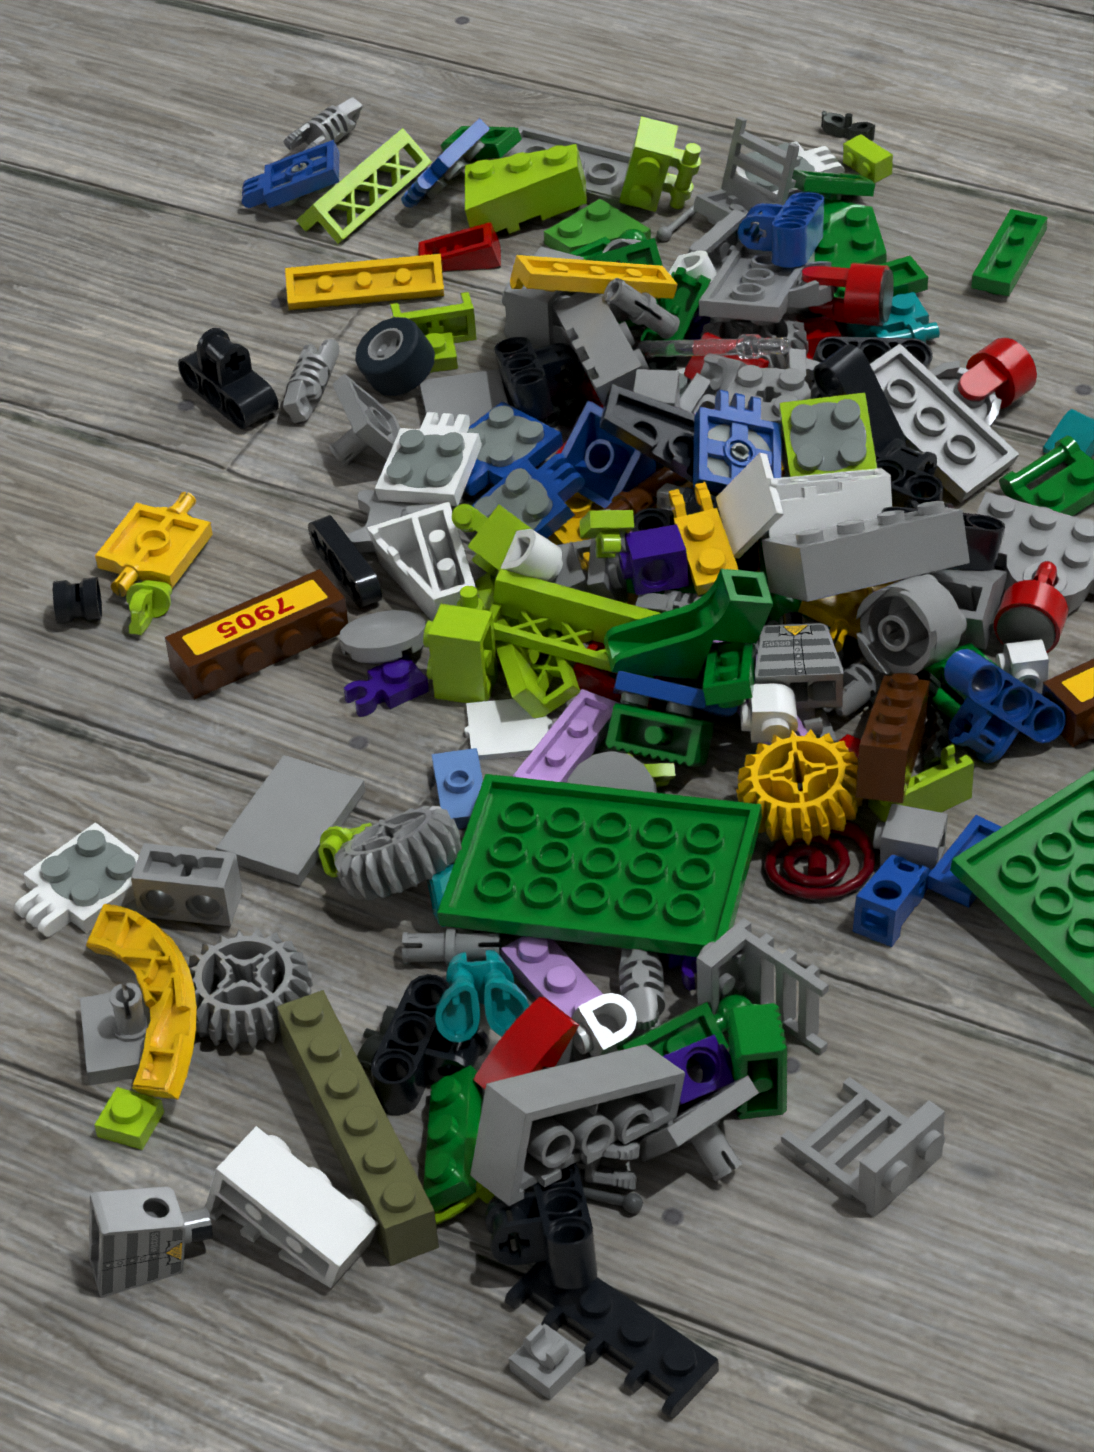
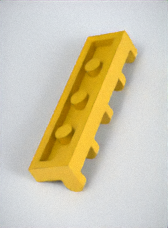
M441 254L285 268L289 310L444 296Z
M516 255L510 277L512 289L521 290L524 285L527 289H540L549 292L569 291L604 294L607 285L613 279L621 278L638 292H647L655 299H674L678 284L667 270L660 265Z

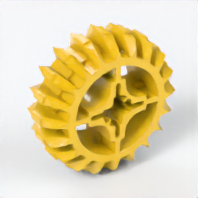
M812 729L805 736H797L792 730L789 737L781 739L774 734L771 745L758 743L756 754L746 755L744 767L739 769L737 777L738 788L736 792L738 802L761 804L762 820L758 833L766 831L771 842L784 836L789 846L796 838H803L809 846L812 837L818 835L828 841L830 830L834 829L844 832L846 820H855L858 811L857 807L862 805L863 798L855 797L858 759L855 756V752H849L844 741L834 743L829 733L816 738ZM798 783H802L803 791L801 792L798 789Z

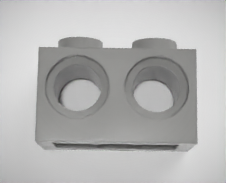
M144 843L131 876L138 913L149 918L231 926L243 892L237 856L234 852Z

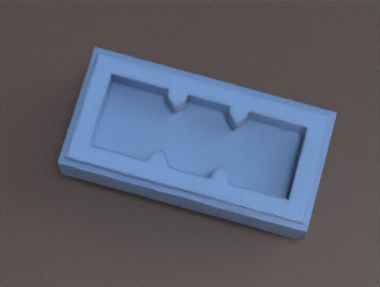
M477 748L432 754L439 805L442 809L448 811L450 818L454 819L458 829L467 828L483 782Z

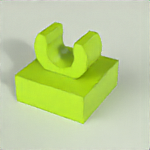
M633 510L588 511L579 521L580 538H596L597 558H615V553L621 552V538H624V534L629 533L634 528Z

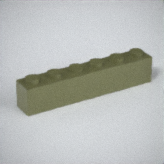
M324 990L277 1006L283 1045L359 1202L368 1208L373 1219L378 1222L375 1235L390 1266L439 1248L434 1209Z

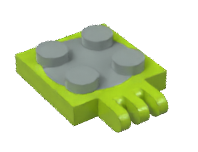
M865 393L779 403L789 477L877 469Z

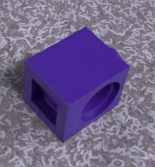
M677 524L624 534L626 552L619 553L620 569L623 579L631 578L636 595L689 586L686 548Z
M715 1034L663 1056L685 1072L679 1105L735 1082L731 1074V1056L726 1047L718 1043ZM689 1058L696 1060L702 1068L703 1077L700 1083L693 1081L687 1073L686 1065Z

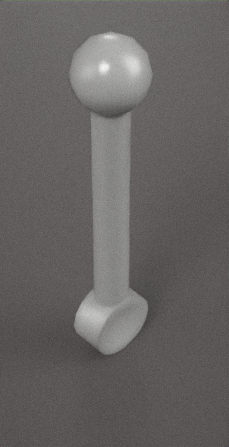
M694 205L670 225L660 227L657 231L658 239L668 241L672 236V232L696 213L693 210Z

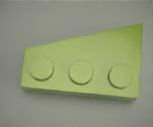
M577 144L568 146L557 145L547 150L531 153L520 152L510 157L494 160L484 159L465 165V213L470 228L491 222L495 232L506 228L510 234L520 230L518 223L539 215L543 221L587 203L586 179Z

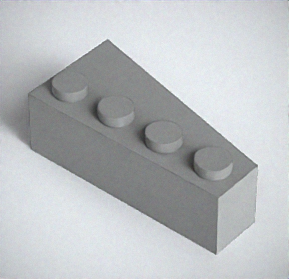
M578 292L552 305L603 407L606 395L612 384L633 391L637 369H650L640 349L638 348L633 351L631 346L636 343L625 321L618 324L616 319L620 318L621 314L617 306L606 301L602 294Z
M932 501L917 505L918 511L904 513L903 510L887 511L877 514L876 519L865 521L849 520L840 522L833 527L805 530L795 534L763 539L761 542L769 592L809 602L968 564L970 560L963 510L945 507L944 501Z
M645 1044L487 1083L470 1176L505 1204L511 1206L524 1199V1189L538 1182L546 1187L562 1178L561 1170L581 1160L588 1165L603 1157V1152L611 1143L619 1140L625 1145L676 1118L685 1072Z

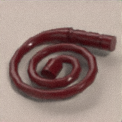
M846 820L844 832L834 829L830 830V834H839L854 840L860 846L864 855L863 867L860 872L841 886L821 888L831 886L843 878L850 866L848 851L839 840L831 836L828 837V841L820 835L812 837L811 842L824 844L832 848L838 855L839 864L837 869L828 875L827 857L820 849L814 846L795 847L784 857L783 870L791 881L802 886L789 883L778 874L775 867L776 858L784 849L797 843H806L803 838H796L790 846L784 838L778 840L766 854L764 868L770 881L785 893L806 899H828L844 896L860 888L873 874L876 854L871 838L858 824ZM809 856L808 876L798 872L794 867V861L799 857Z

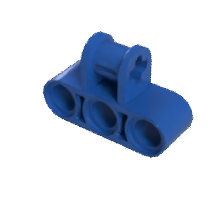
M803 192L791 195L784 205L762 203L753 206L738 227V237L741 243L749 249L772 251V263L776 266L793 268L805 265L823 238L824 197L817 193Z
M961 649L953 653L947 660L944 668L946 682L967 697L949 726V739L955 745L960 747L967 746L975 751V755L979 760L985 763H993L1004 755L1019 731L1040 743H1049L1062 733L1066 717L1060 706L975 651ZM968 724L971 726V731L964 728V725ZM988 739H990V740H992L995 744H994L993 746H991L990 744H988V743H986V742H987Z

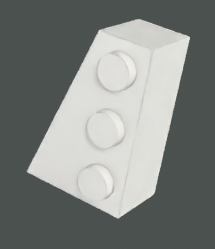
M882 468L774 478L778 480L777 492L784 515L761 539L795 534L805 530L833 527L840 522L849 520L865 521L876 519L877 514L881 513L884 508L892 507L891 475Z
M449 502L367 527L380 565L431 621L434 620L440 604L457 606L461 588L464 586H474L476 588L459 530L451 519L452 509Z
M257 1126L216 1168L205 1205L210 1218L216 1221L221 1214H224L244 1226L240 1233L241 1236L254 1243L260 1236L282 1248L278 1253L280 1259L329 1288L336 1284L367 1249L378 1225V1222L373 1219L372 1214L365 1205L355 1199L346 1198L332 1186L329 1178L322 1171L315 1167H307L291 1154V1150L283 1140L274 1135H267Z

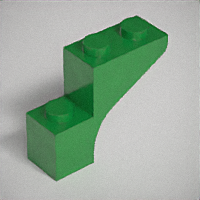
M720 569L711 588L695 602L610 628L603 641L611 672L618 673V671L639 675L697 679L713 640L756 644L773 606L764 572Z

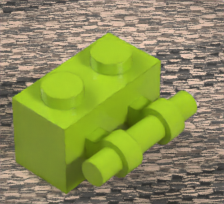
M641 116L627 165L619 203L656 212L661 192L664 191L671 195L670 206L674 209H682L686 200L690 199L694 188L692 178L698 173L701 165V158L699 157L700 146L695 143H688L685 150L674 148L678 125ZM669 166L677 168L678 175L667 173Z
M460 504L452 512L451 519L457 528L466 533L478 532L467 546L476 553L471 561L495 578L501 569L516 531L532 529L500 504H498L489 518L469 504Z
M464 586L460 590V599L457 602V606L440 604L434 620H428L426 623L423 644L424 647H429L430 652L427 664V678L433 680L435 699L460 703L483 702L489 700L498 678L493 611L484 610L483 602L478 597L477 588L474 586Z

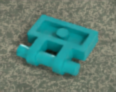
M914 292L899 294L893 297L889 319L882 327L839 322L848 337L914 338L926 343V340L939 338L940 335L937 323H929V314Z

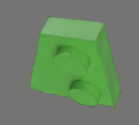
M598 199L545 230L544 244L553 250L570 253L605 236L611 241L616 240L628 229L642 231L648 240L651 239V229L602 199Z

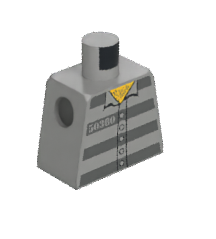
M789 612L782 615L778 625H766L763 627L755 667V684L777 683L788 686L795 694L796 708L843 707V667L828 627L822 623L806 624L804 616L797 612Z
M168 1186L90 1193L88 1257L100 1297L113 1295L178 1275L183 1270L185 1244L212 1239V1223L207 1208L181 1213L175 1192Z

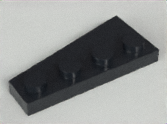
M612 384L606 395L599 427L693 483L695 414ZM709 491V493L713 496H718L720 494Z

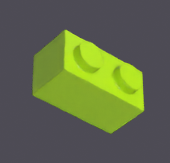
M862 134L843 143V163L862 176L876 183L892 174L893 154Z

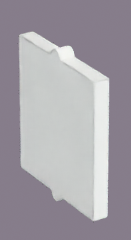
M759 453L716 497L723 527L734 558L739 559L784 515L777 492L778 480L773 478L767 454Z
M514 699L466 703L468 726L464 729L465 737L470 738L471 749L477 748L479 761L529 756L552 727V720L547 718V715L534 719Z

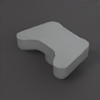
M363 490L357 495L360 510L368 514V520L365 526L351 532L348 538L360 553L375 552L367 527L405 516L406 506L411 505L406 502L378 500L376 491Z

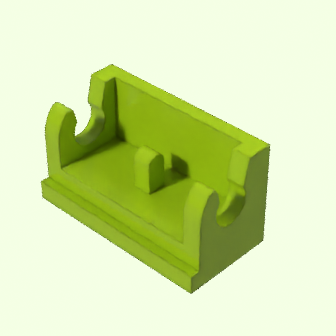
M469 292L460 293L462 304L401 313L398 303L390 304L393 317L408 318L416 323L424 335L452 332L454 343L477 340L474 307Z
M951 744L942 749L940 764L910 778L903 803L869 799L868 807L883 822L887 820L891 804L942 813L972 798L974 762L968 755L960 757L956 764L954 754L956 753L955 746Z

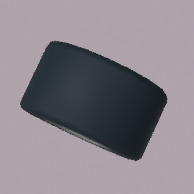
M393 317L381 321L361 338L356 348L355 361L361 373L376 391L387 396H398L413 390L426 379L434 365L435 351L416 323L408 318Z

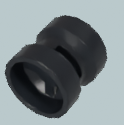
M98 577L83 578L80 583L71 584L67 580L53 581V604L57 624L72 623L75 618L84 617L88 621L102 620V599Z

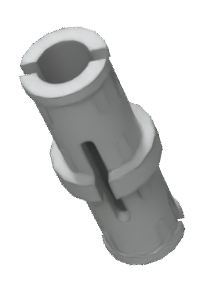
M615 278L607 285L604 291V299L626 312L628 319L636 325L644 324L664 339L671 338L678 330L679 318L657 305L656 299L649 293L638 292L621 278Z
M446 928V933L403 932L402 944L405 947L402 948L403 963L446 962V966H448L454 956L466 952L467 961H486L485 950H494L501 956V950H499V947H501V934L496 932L457 933L456 928Z

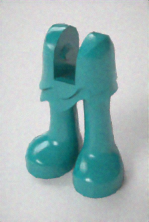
M485 950L486 961L467 962L466 952L454 956L449 962L446 981L450 987L443 993L437 1003L435 1021L441 1035L451 1042L469 1040L477 1032L480 1022L479 1003L484 1004L489 1026L499 1036H503L516 1019L530 1006L526 995L514 984V977L510 968L494 950Z

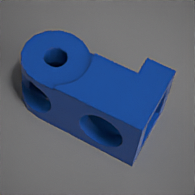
M895 854L891 855L856 895L853 932L892 947L900 937L901 926L912 913L914 907L918 906L927 891V878L931 872L930 868L909 862Z

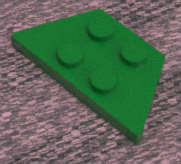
M824 199L823 238L815 249V262L828 261L831 262V267L850 268L852 263L875 265L886 263L887 252L873 207Z

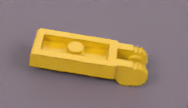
M705 482L695 484V498L701 509V512L686 514L684 498L679 489L668 492L674 514V525L677 524L684 542L687 566L698 596L705 594L711 588L720 569L739 570L717 508H713L711 495Z

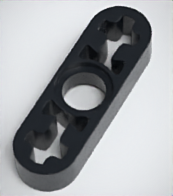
M328 515L308 524V531L316 552L359 608H363L381 601L382 591L375 572L334 518Z

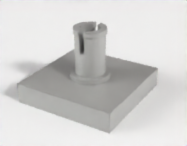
M343 374L332 385L352 428L329 446L331 452L344 466H348L355 457L369 446L387 460L400 430L395 415L346 374Z
M126 983L127 990L124 991L122 984H119L110 993L80 998L86 1071L89 1085L136 1077L143 1054L146 1028H148L151 1021L150 1010L144 1003L141 988L136 984Z
M747 1075L712 1092L677 1115L673 1120L665 1123L636 1142L640 1144L639 1156L643 1163L679 1147L683 1143L691 1142L712 1174L714 1181L732 1172V1169L743 1164L742 1161L734 1153L719 1129L718 1124L721 1122L720 1119L759 1093L749 1076Z

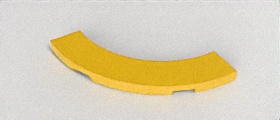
M104 904L86 946L96 954L111 956L126 963L135 972L144 1003L150 1010L151 1021L148 1028H146L143 1054L132 1088L138 1093L147 1096L178 1100L188 1074L196 1034L197 1006L190 969L173 939L159 926L136 911L122 906Z

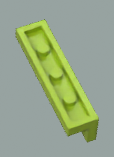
M402 128L310 206L296 221L305 232L319 222L339 244L431 164L432 161ZM402 148L417 163L416 167L411 168L400 165L399 151ZM377 170L391 173L392 187L377 183ZM355 189L369 192L370 206L355 204ZM332 209L346 211L347 226L342 229L328 212Z
M500 569L495 579L493 603L489 611H493L496 640L610 672L611 668L606 649L594 651L585 648L583 643L593 640L604 644V637L610 628L659 614L656 611L505 569ZM501 614L518 619L521 624L509 627L498 624L497 621ZM551 628L561 631L564 636L551 639L544 637L540 631ZM640 675V676H645V677H649V678H653V679H654V677H655V676H652V675Z
M486 573L477 579L475 584L479 597L483 602L484 610L489 611L493 603L495 578ZM501 614L497 621L498 624L509 627L521 624L518 619ZM551 628L540 631L544 637L551 639L562 637L560 631ZM495 639L496 650L511 696L534 719L545 717L581 692L570 660L549 655L545 665H539L536 662L541 652ZM553 677H561L564 684L546 696V691Z

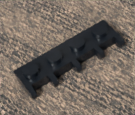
M546 1261L537 1262L508 1291L505 1297V1303L513 1309L519 1308L527 1299L547 1312L541 1325L545 1323L557 1331L564 1324L589 1341L583 1349L585 1358L589 1362H596L606 1353L631 1370L624 1380V1386L632 1392L638 1391L647 1381L667 1395L668 1398L662 1407V1412L671 1419L675 1418L719 1371L718 1358L598 1277L586 1287L578 1289L559 1288L550 1280Z

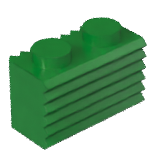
M615 703L606 745L609 749H617V751H626V753L679 763V765H688V767H702L707 763L714 723L629 704Z
M770 1003L734 1007L728 1011V1051L732 1062L731 1074L734 1081L748 1075L759 1092L736 1108L737 1117L740 1119L783 1115L787 1111V1046L779 1006Z

